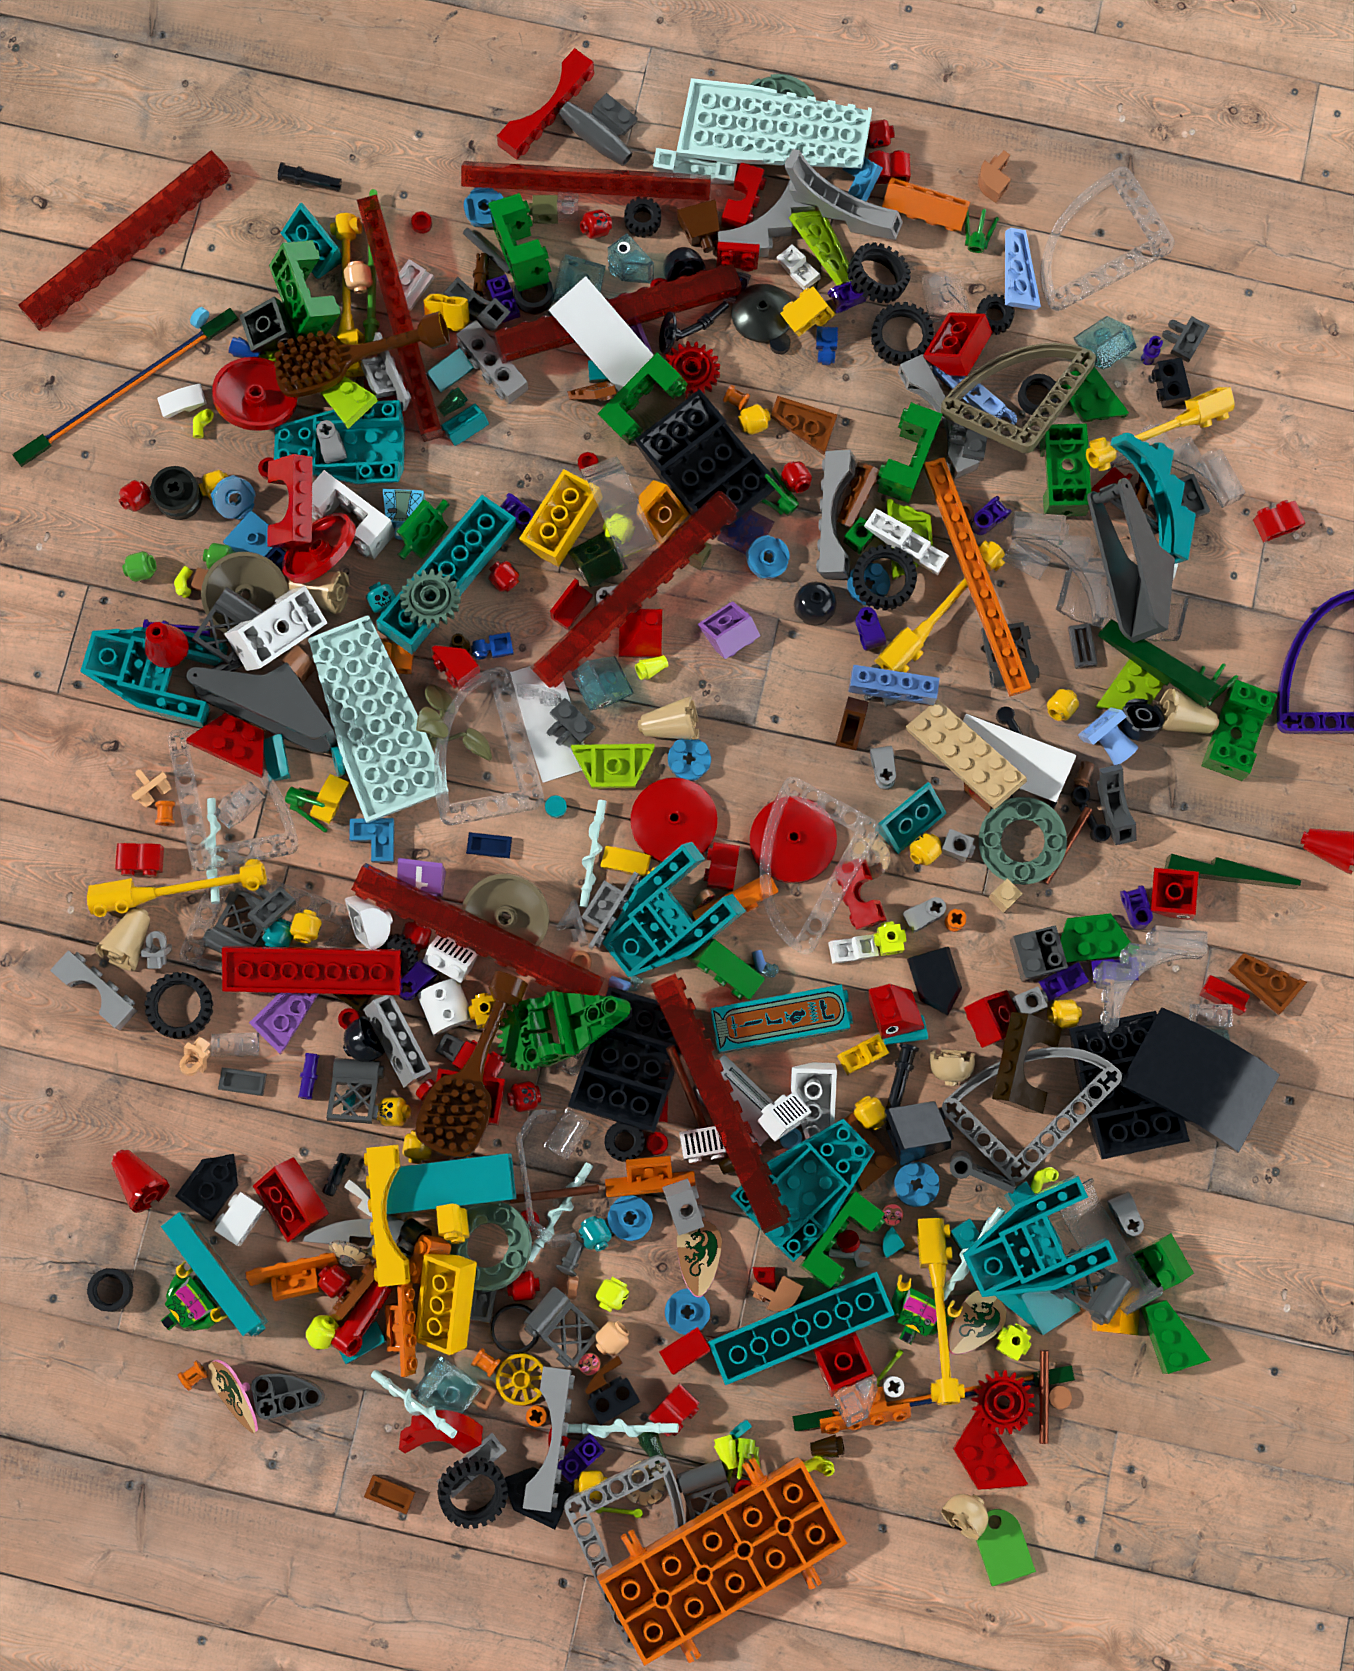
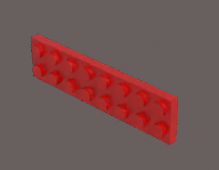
M223 946L222 992L400 995L401 950Z

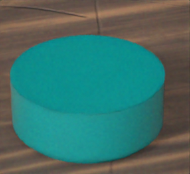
M558 795L549 797L545 803L546 813L552 818L562 817L567 811V804L564 798Z

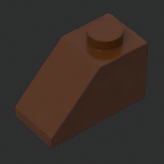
M848 696L835 745L856 751L868 709V701Z

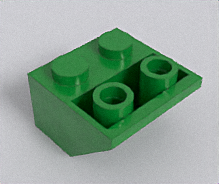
M1171 1233L1125 1257L1147 1298L1183 1282L1194 1274Z

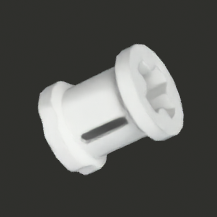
M889 1376L884 1379L882 1387L886 1395L896 1398L903 1393L904 1383L900 1378ZM890 1381L898 1383L896 1387L897 1392L888 1391Z

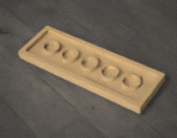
M938 699L934 705H930L906 726L907 731L994 810L1027 782L1026 777Z

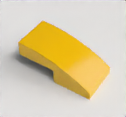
M329 774L316 799L324 803L325 807L313 805L310 816L330 824L339 809V804L348 790L350 782Z
M605 846L600 867L621 871L629 875L637 872L638 876L646 877L651 856L627 849Z
M877 1034L838 1054L837 1057L844 1071L849 1075L888 1055L889 1051L881 1036Z

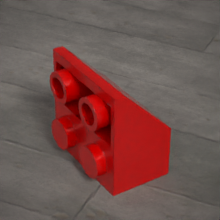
M436 645L431 648L433 652L431 657L434 660V665L441 673L445 672L447 681L453 689L458 688L462 692L482 677L479 665L466 649Z

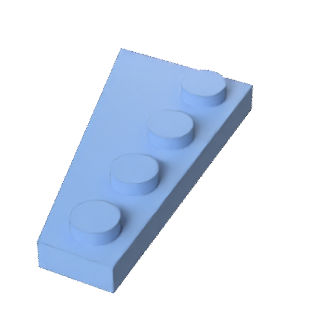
M1009 228L1005 231V305L1037 310L1041 307L1026 230Z

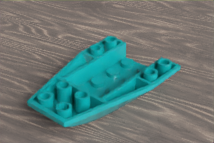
M400 400L376 402L349 429H347L334 410L282 424L275 428L274 460L292 454L311 456L313 476H319L325 470L338 481L353 484L399 482L404 471L405 426ZM325 420L331 421L338 430L347 454L346 459L331 464H326L320 449L321 445L316 432L317 425Z
M841 1119L764 1163L731 1195V1198L768 1239L794 1262L827 1230L875 1151L844 1119Z

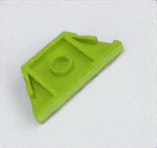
M887 499V515L911 527L912 532L930 541L931 546H933L931 515L917 512L912 507L907 505L904 507L894 503L892 499ZM891 560L893 580L905 573L897 562ZM913 561V564H915L916 568L920 566L919 564Z
M1129 659L1098 702L1096 708L1109 709L1111 707L1122 710L1129 700L1135 698L1148 700L1147 704H1151L1164 684Z
M655 744L571 745V750L592 789L635 788L655 749Z

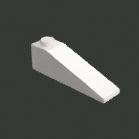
M812 1062L792 1067L791 1092H795L812 1111L801 1123L805 1139L812 1137L835 1123L837 1079L835 1063Z

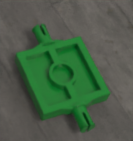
M423 499L396 531L405 544L397 554L401 559L405 560L411 551L423 559L449 528L442 516L444 511L450 506L446 500L443 499L435 509L428 501Z

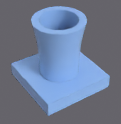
M1110 707L1078 734L1083 742L1094 745L1099 741L1114 765L1121 764L1138 749V746L1117 726L1127 717L1120 709Z

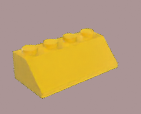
M563 469L519 540L540 558L559 567L603 499L600 488Z
M424 1255L415 1327L417 1343L447 1355H452L467 1348L477 1266L476 1261L459 1255Z

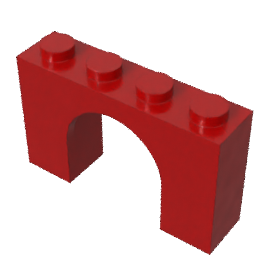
M292 454L269 461L268 483L286 485L289 493V503L283 520L279 523L268 525L267 547L288 549L312 543V457Z

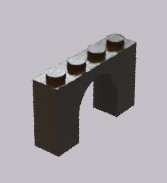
M1011 1012L992 1099L1025 1112L1043 1114L1048 1092L1035 1088L1028 1083L1024 1074V1059L1032 1045L1040 1048L1058 1047L1062 1027L1029 1013Z

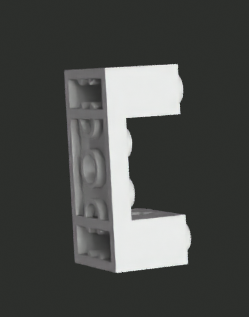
M323 470L312 483V518L318 520L332 514L339 505L347 513L352 511L361 522L356 528L354 543L358 547L357 551L366 558L369 555L375 559L395 535L391 520Z
M306 586L291 589L275 600L276 604L252 620L239 623L224 633L247 671L262 668L327 624L326 619ZM279 621H282L286 626L284 633H280L277 629Z

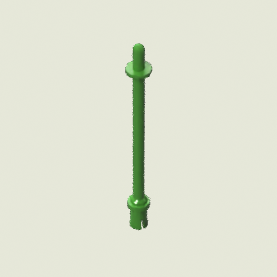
M375 189L370 190L369 204L364 206V212L369 214L368 266L371 269L373 281L372 285L368 288L367 319L363 321V327L365 328L364 343L373 341L375 333L380 327V323L376 319L377 214H380L383 209L380 205H377L378 193Z

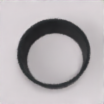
M522 1304L506 1305L495 1314L492 1320V1339L496 1346L506 1353H525L534 1347L539 1336L533 1337L532 1341L522 1349L510 1350L503 1347L497 1341L494 1326L498 1316L505 1310L519 1308L529 1314L533 1310Z

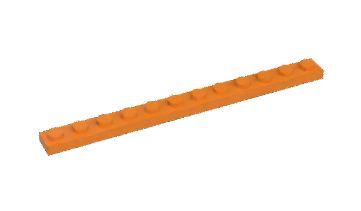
M943 457L925 462L923 465L1009 697L1030 691L1029 680L946 460Z

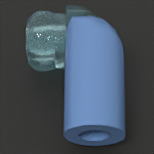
M762 950L752 952L754 965L758 973L768 978H773L779 973V967L776 964L772 965L764 960Z
M611 976L609 979V986L624 991H639L643 980L637 976H632L630 982L615 976Z

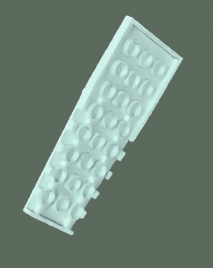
M691 78L676 153L679 157L730 163L785 165V161L790 156L792 149L801 151L810 166L862 168L872 109L869 107L868 110L859 109L853 104H848V106L838 105L832 100H828V102L817 101L816 97L811 96L807 98L796 97L795 93L787 92V95L777 93V90L754 85Z
M367 615L310 637L308 642L310 643L318 677L323 688L339 750L366 823L449 792L427 733L416 731L418 715L370 617Z

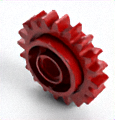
M687 341L685 348L679 343L678 351L672 348V356L666 354V361L688 384L684 392L685 399L689 397V394L693 395L699 389L705 395V389L712 392V385L717 386L718 380L716 378H720V372L718 371L720 370V364L717 363L718 356L712 357L713 349L706 351V344L698 348V342L696 341L694 346L691 347L690 342ZM692 367L697 371L690 373L687 369Z
M997 1370L993 1371V1378L985 1374L986 1383L981 1380L977 1381L981 1389L973 1388L978 1397L971 1398V1401L977 1402V1406L971 1409L979 1411V1414L975 1417L976 1420L984 1419L982 1427L990 1424L989 1430L991 1433L995 1431L996 1427L998 1428L999 1435H1003L1005 1428L1008 1434H1012L1013 1426L1016 1430L1021 1431L1019 1423L1028 1425L1025 1416H1033L1028 1411V1408L1035 1407V1404L1029 1402V1399L1033 1398L1034 1394L1026 1393L1031 1386H1022L1024 1382L1023 1377L1016 1381L1015 1372L1008 1377L1007 1370H1003L1000 1377ZM1002 1395L1007 1397L1009 1401L1005 1409H1001L997 1405V1399Z

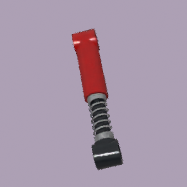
M413 1218L405 1221L400 1229L402 1240L398 1247L407 1258L411 1257V1253L413 1254L415 1244L421 1235H432L430 1228ZM375 1279L373 1280L344 1325L335 1329V1336L331 1341V1345L347 1357L357 1354L362 1346L363 1335L392 1292V1286L378 1287V1282Z

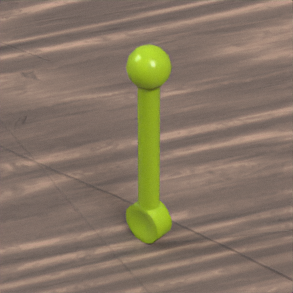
M899 1349L877 1379L871 1381L872 1388L879 1387V1382L903 1354V1350Z
M601 1507L595 1510L598 1514L602 1512L634 1515L636 1518H640L643 1514L640 1508L627 1510Z

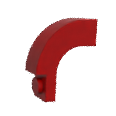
M435 1410L438 1417L445 1419L446 1423L457 1430L456 1436L450 1438L440 1429L437 1430L433 1422L426 1416L414 1415L411 1419V1426L404 1428L400 1433L399 1450L406 1454L424 1443L442 1441L453 1445L465 1454L481 1445L483 1426L467 1415L448 1410Z

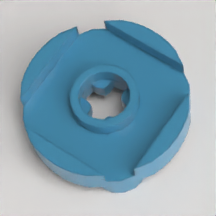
M479 186L470 191L467 199L465 198L464 211L472 226L481 228L493 226L489 208L486 211L480 208L483 203H486L488 206L489 202L504 198L500 192L498 193L490 186Z
M235 475L222 479L211 493L214 508L219 514L228 519L244 518L253 510L255 505L254 488L245 479ZM238 493L236 497L238 501L230 502V495Z
M769 535L761 536L753 541L746 551L748 566L760 579H772L781 575L786 570L790 557L786 544L781 539H776ZM764 552L772 554L771 563L764 560Z
M870 563L864 571V581L866 582L867 579L873 581L872 589L869 590L877 596L886 597L890 588L889 575L882 565ZM852 569L847 582L849 595L852 599L867 606L866 602H862L859 599V595L855 593V587H853L854 569Z
M699 739L676 740L669 750L668 766L677 778L695 781L706 774L710 768V751L707 744ZM688 754H692V757L696 759L690 765L687 764L686 760H683V757H686Z
M908 1163L900 1168L895 1176V1192L899 1200L910 1207L925 1206L932 1202L939 1192V1176L932 1167L925 1163ZM918 1178L921 1180L920 1183L923 1187L915 1191L910 1183Z
M634 1195L618 1198L610 1207L608 1213V1225L611 1231L618 1238L626 1241H635L644 1237L650 1230L653 1221L652 1211L648 1203ZM627 1212L637 1216L632 1225L627 1221L624 1222Z
M681 1289L674 1293L667 1301L665 1318L673 1330L686 1335L697 1327L700 1330L705 1327L710 1318V1306L704 1296L698 1298L689 1289ZM685 1305H690V1309L694 1310V1314H691L689 1319H686L685 1315L681 1314V1309H685Z

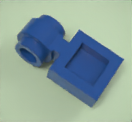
M817 326L816 349H821L818 350V363H822V365L835 363V351L831 350H837L838 327Z
M510 632L490 635V643H485L484 639L472 642L471 651L476 660L487 658V654L490 651L492 658L514 655Z

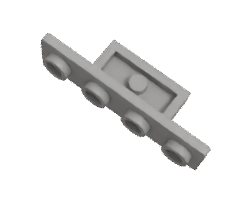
M376 332L373 341L383 339L381 333ZM389 351L381 352L375 358L361 360L360 366L376 398L395 395L396 399L401 402L402 411H406L411 401L410 393L405 389L402 375L398 373L395 367V359L390 355Z
M637 872L633 873L623 891L604 880L585 910L581 919L598 928L597 933L588 946L589 949L593 950L595 946L599 948L605 938L602 935L606 928L611 929L617 919L614 917L618 909L622 911L624 904L628 901L625 898L629 891L633 892L635 885L640 882L637 880Z

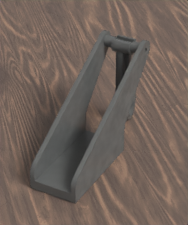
M1122 478L1118 481V484L1113 483L1101 488L1098 493L1095 491L1090 492L1087 500L1119 629L1126 638L1134 643L1168 630L1175 558L1161 548L1155 539L1154 534H1159L1155 506L1153 504L1148 506V510L1155 517L1154 521L1143 512L1130 481L1127 478ZM1111 502L1125 513L1137 564L1126 555L1104 504Z
M239 657L236 662L231 660L228 664L223 661L211 669L193 667L187 672L186 677L188 681L195 687V696L212 706L275 735L282 733L284 739L317 754H324L330 751L331 747L338 746L333 728L287 662L265 675L233 672L243 666Z

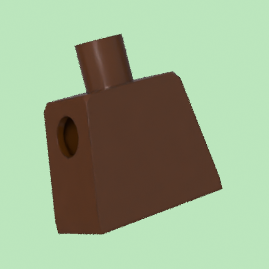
M716 200L677 209L678 223L690 245L697 246L701 244L704 253L713 251L715 249L713 241L718 239V232L720 231Z

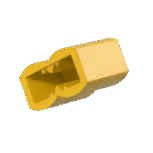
M429 294L423 300L425 315L440 311L445 319L447 328H451L453 331H461L470 323L468 299Z
M457 1204L436 1207L439 1236L444 1237V1240H450L452 1244L464 1243L465 1239L470 1237L467 1209L460 1208Z

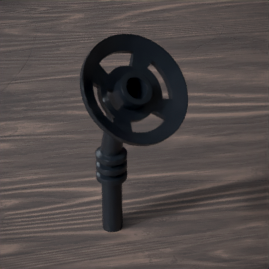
M723 301L710 313H705L701 316L697 323L682 330L677 328L674 312H667L663 318L659 334L661 353L668 354L675 341L700 330H706L707 327L714 323V319L729 308L728 302Z

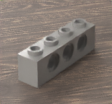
M477 320L456 334L457 347L468 354L472 366L482 371L483 379L488 385L492 384L496 388L494 391L501 400L505 399L510 404L529 390L527 380ZM477 345L483 347L481 350L473 349ZM488 361H495V362H496V363H495L494 365H492V366L486 365V363H487ZM502 376H506L509 378L506 381L498 380Z
M384 995L369 1003L363 1010L403 1087L405 1088L425 1078L432 1070L393 995Z

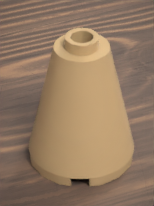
M326 572L310 582L301 584L293 583L289 579L287 581L289 591L306 586L317 606L330 613H341L347 603L349 594H346L345 590L346 587H349L350 583L349 577L345 572Z
M1169 688L1159 702L1165 718L1161 730L1210 734L1219 725V718H1217L1215 712L1207 707L1203 708L1177 689Z
M691 696L685 697L643 714L641 720H638L640 733H643L646 737L698 739L699 729H695L698 715L694 700H691Z
M139 907L130 909L97 945L96 953L101 958L106 955L109 958L108 962L118 968L130 971L131 968L133 971L136 970L151 920L148 916L149 913Z

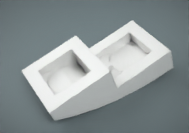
M789 246L777 256V260L803 290L811 287L821 279L820 273L806 262V256L795 246Z
M200 384L177 389L157 398L162 415L167 419L184 410L191 412L207 404Z
M873 934L828 942L832 964L879 956Z
M348 1180L344 1188L362 1199L357 1208L372 1217V1212H369L368 1199L370 1197L357 1184Z

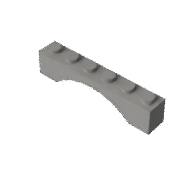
M923 354L900 364L898 374L906 389L926 400L936 412L941 413V403L946 396L941 390L942 384L939 378H935L932 373L931 363L925 360ZM942 416L941 420L946 429L947 440L950 435L966 437L964 433L952 431L950 427L955 422ZM948 441L946 463L954 479L978 469L979 460L963 458L964 446L952 444Z
M851 450L826 451L825 459L822 460V469L824 471V479L821 480L823 499H820L822 519H819L821 539H818L817 543L820 558L816 562V569L824 579L849 578L850 557L844 551L839 541L836 530V515L841 496L855 477L856 457Z
M543 1366L540 1391L550 1411L552 1437L549 1451L542 1467L526 1484L523 1509L552 1512V1507H557L558 1493H554L556 1483L560 1484L562 1470L558 1469L559 1460L564 1459L565 1446H562L561 1442L562 1436H567L568 1422H564L565 1414L570 1413L572 1399H568L569 1389L573 1390L575 1376L571 1375V1370Z

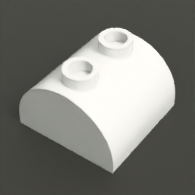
M362 896L345 898L355 938L370 950L381 947L388 939L390 924L393 923L389 911L384 912L381 905L375 906Z
M454 979L434 984L417 994L433 1037L475 1020L470 1018L469 1004L460 982Z

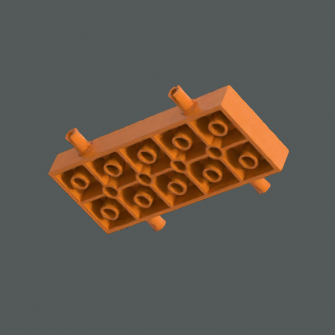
M755 1458L749 1460L753 1469H751L746 1461L742 1466L752 1482L750 1486L647 1547H642L634 1530L628 1531L632 1541L629 1540L626 1533L621 1536L630 1556L596 1577L644 1666L677 1646L681 1647L688 1663L694 1662L690 1652H693L696 1659L700 1658L701 1653L698 1651L692 1637L800 1572L810 1590L816 1588L812 1578L817 1586L822 1583L813 1564L845 1546L847 1542L800 1458L793 1459L765 1476Z

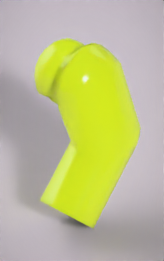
M204 409L193 418V438L201 439L204 437V427L214 417L211 409Z
M186 566L182 568L174 581L176 593L183 598H188L192 592L187 587V580L193 571Z
M1052 1167L1036 1171L1030 1185L1032 1191L1037 1194L1041 1191L1044 1183L1056 1181L1059 1177L1058 1171Z
M815 1456L803 1462L808 1472L817 1470L827 1477L834 1474V1464L824 1457Z

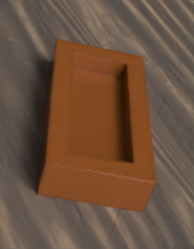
M373 1474L364 1497L407 1514L416 1492Z

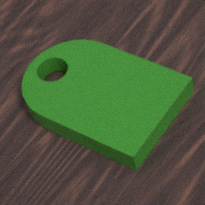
M1002 1509L987 1511L988 1519L992 1515H997L1000 1518V1525L997 1528H990L987 1524L984 1533L976 1542L991 1586L993 1587L1036 1572L1018 1520L1011 1513Z

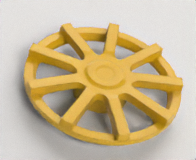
M525 1353L514 1354L506 1358L500 1364L496 1373V1387L501 1397L508 1403L516 1406H526L537 1401L542 1396V1393L531 1384V1381L541 1380L542 1375L531 1376L530 1373L537 1366L540 1367L542 1372L543 1364L534 1356ZM521 1357V1366L517 1370L511 1360ZM525 1358L535 1362L527 1371L524 1369ZM507 1363L513 1370V1375L501 1372ZM500 1376L511 1379V1383L501 1387ZM514 1386L515 1390L511 1398H508L503 1391ZM527 1387L537 1393L531 1400L528 1399ZM519 1390H522L525 1402L514 1401Z

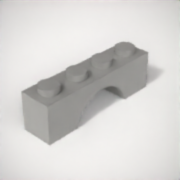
M68 950L50 971L71 988L79 984L94 985L99 990L102 1000L99 1014L120 1031L138 1011L133 1007L135 1002L126 994L124 997L118 994L119 988L109 980L106 983L100 978L103 974L94 966L90 969L85 964L87 960L80 953L76 952L73 954Z

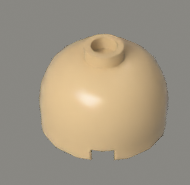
M936 1050L930 1052L931 1070L938 1079L945 1081V1085L957 1086L959 1081L966 1080L974 1071V1053L967 1056V1051L941 1050V1054L937 1055Z
M968 1494L953 1496L946 1502L941 1511L942 1516L950 1526L954 1528L957 1525L962 1529L960 1534L972 1540H978L988 1524V1513L983 1506L984 1502L974 1494L972 1496Z

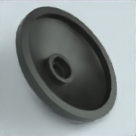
M755 284L749 286L739 293L735 303L732 305L733 324L742 336L751 341L770 342V340L786 333L790 328L780 313L783 311L784 306L791 302V299L782 289L774 285ZM764 304L766 307L761 308L760 305Z

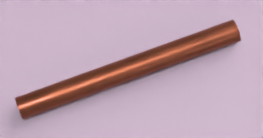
M1085 806L1067 836V848L1064 858L1093 812L1089 807ZM1058 868L1049 877L1041 881L1049 885Z
M674 1045L669 1046L666 1050L699 1128H706L708 1124Z
M599 1185L516 1194L517 1199H511L510 1203L515 1204L599 1193Z
M1040 1350V1444H1049V1350Z

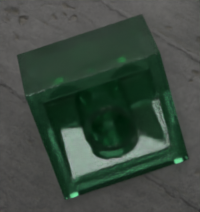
M605 532L583 542L568 552L581 577L590 588L600 585L607 578L616 576L622 570L628 568L619 547L610 537L605 536Z

